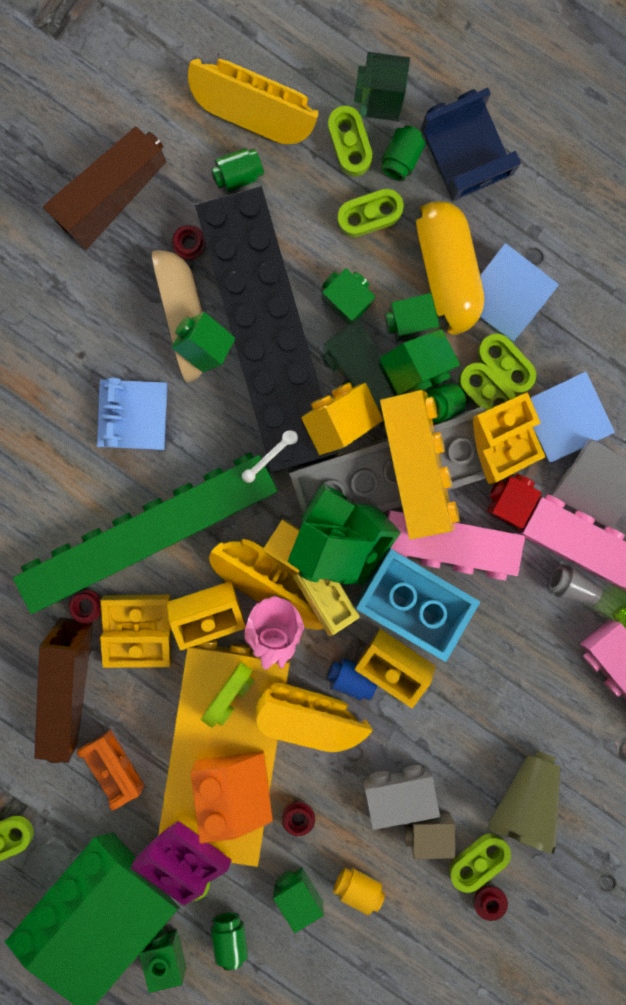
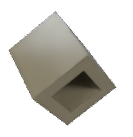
M450 812L440 813L438 818L412 822L410 825L404 826L405 846L411 847L414 859L455 858V823Z

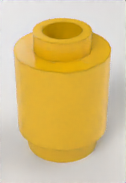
M344 867L333 888V894L339 896L340 902L367 916L373 911L378 912L385 899V892L382 891L383 884L354 868L349 870Z

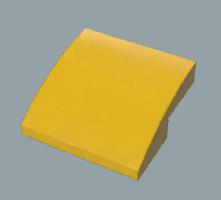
M528 392L473 417L476 448L488 484L498 482L546 457L533 428L541 422Z
M170 594L103 595L101 598L103 632L100 636L103 668L171 666V627L167 609V602L171 601Z

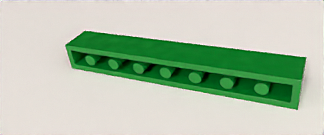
M251 452L233 461L235 467L223 472L221 467L203 476L205 482L195 487L192 486L191 482L172 491L175 497L165 502H162L161 498H157L142 506L143 513L135 517L127 513L113 520L112 524L114 527L103 533L100 528L81 536L83 543L73 548L70 543L54 549L51 551L53 558L43 563L37 558L22 565L20 568L23 573L13 577V580L30 614L41 611L279 492L266 465L255 474L253 482L247 483L242 479V473L247 469L251 470L262 459L261 455L253 457Z

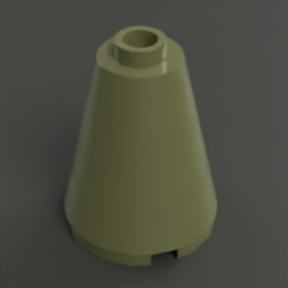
M536 751L535 757L527 755L489 820L487 829L502 836L515 839L535 849L554 854L557 841L561 767L555 764L556 757L540 751Z

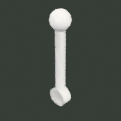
M292 430L284 432L280 443L251 470L247 469L242 473L243 481L247 483L253 482L255 474L285 446L297 442V433Z

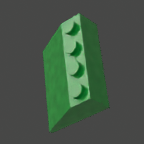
M114 832L94 837L5 940V944L27 971L73 1005H97L180 909L168 894L130 868L136 857Z

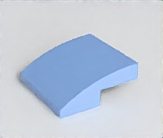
M505 243L480 275L484 291V307L480 319L499 334L506 336L513 343L559 284Z
M587 371L531 397L541 422L533 428L550 463L582 449L588 438L599 441L615 433Z

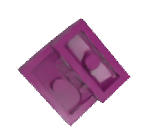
M177 821L156 837L133 861L130 868L184 906L202 896L208 882L226 873L231 859L210 843L200 844L199 835L180 821Z

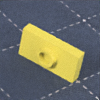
M299 574L293 576L328 636L336 634L360 618L340 583L328 579L311 582L302 578Z

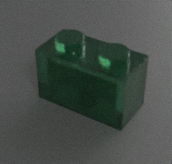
M375 52L367 53L366 66L359 65L354 99V103L361 104L359 113L361 117L399 122L406 94L410 57Z

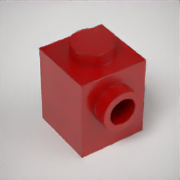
M516 474L515 478L512 476L506 477L494 484L489 494V498L492 501L486 513L515 528L523 529L542 492L533 488L535 482L525 476Z

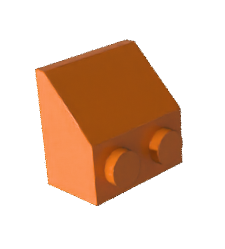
M264 751L195 760L191 770V780L200 844L236 839L273 822Z

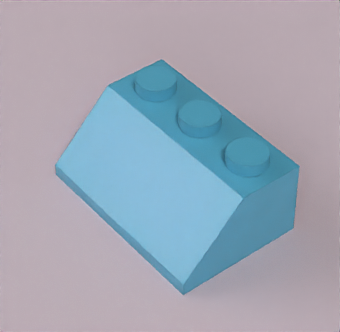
M389 549L367 580L353 606L356 610L447 662L480 601L396 551Z

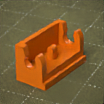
M111 729L77 750L78 757L84 758L108 797L110 803L108 806L111 811L137 798L141 794L145 784Z

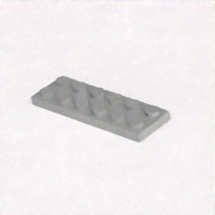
M483 407L458 414L440 423H433L435 432H441L445 452L440 453L442 467L448 466L451 475L452 487L447 488V491L486 478L478 456L473 428V417L485 412L486 409ZM388 438L288 470L302 513H304L322 482L351 498L354 505L377 506L382 512L402 506Z

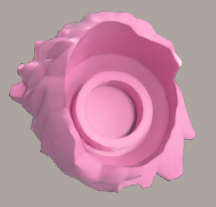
M276 596L260 601L251 610L245 626V641L253 649V655L261 659V666L264 669L268 670L275 663H278L279 668H283L287 660L292 658L296 645L300 644V638L304 631L300 613L290 601Z

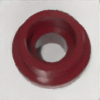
M192 225L178 228L172 237V247L175 253L185 260H194L200 257L206 247L203 232ZM194 239V247L187 249L183 246L185 240Z
M89 589L76 592L69 600L68 609L70 615L80 623L95 621L101 615V597L98 593ZM83 600L91 602L92 609L90 612L82 609L81 603Z
M295 801L285 807L282 813V825L289 834L303 836L313 829L315 813L310 805L302 801ZM296 813H301L305 818L301 822H296L292 819V816Z
M486 885L481 887L475 894L474 908L482 919L495 921L506 913L508 900L500 888ZM489 901L497 902L493 908H486V904Z

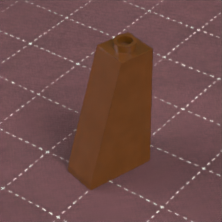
M135 126L43 206V209L70 237L87 250L166 163L162 152L163 144L151 132L148 131L145 135Z
M59 618L39 646L34 759L47 760L50 763H69L78 745L93 622L80 623L74 619Z

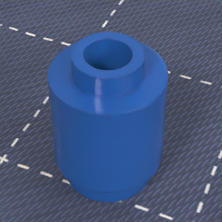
M341 657L339 662L333 661L326 680L331 681L330 689L360 701L363 698L371 700L378 685L354 670L357 662Z

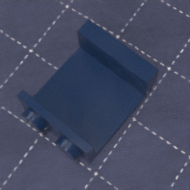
M489 88L479 92L476 89H472L462 94L456 102L449 105L440 103L433 106L427 111L421 126L423 135L452 201H456L513 176L521 164L516 151L509 154L506 153L487 110L486 103L491 95Z

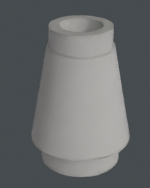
M558 566L550 576L548 587L550 591L554 592L556 597L595 605L602 596L601 586L571 566Z

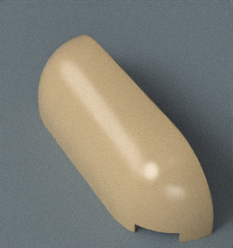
M155 250L152 251L153 266L172 343H174L178 336L175 334V331L181 321L186 317L192 318L202 313L203 309L194 274L186 261L173 252ZM175 351L185 382L189 383L199 378L202 372Z

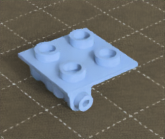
M119 378L100 380L97 447L165 450L168 383L121 381Z

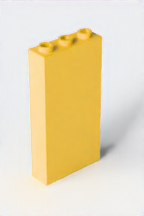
M211 640L187 648L158 836L177 821H180L199 835L191 780V770L195 760L264 751L270 793L278 740L266 737L259 731L255 712L259 697L265 689L270 688L273 683L277 682L287 684L290 659L287 660L283 668H279L278 663H275L266 670L261 666V659L253 655L254 651H250L251 647L248 645L232 643L231 647L228 648L217 646V641ZM242 662L253 670L250 677L254 679V682L243 697L237 694L230 703L234 710L223 726L216 723L211 728L200 719L234 670ZM264 826L236 839L209 843L229 857L231 863L258 867Z

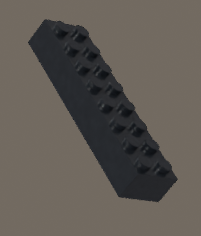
M262 186L196 204V211L230 329L235 337L234 343L266 454L282 441L284 432L292 430L298 435L296 443L285 446L269 461L272 473L337 455L338 450L319 455L301 419L302 416L313 410L311 404L323 397Z

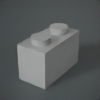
M410 765L403 768V772L389 774L388 771H379L372 773L369 776L370 778L363 779L373 830L440 817L433 776L428 767L423 768L422 765Z

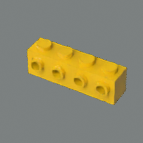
M419 390L380 400L409 540L454 531L456 529L454 523L460 521L456 502H450L447 488L452 487V480L448 466L442 467L440 453L445 452L441 432H435L432 419L437 418L434 398H428L426 392Z

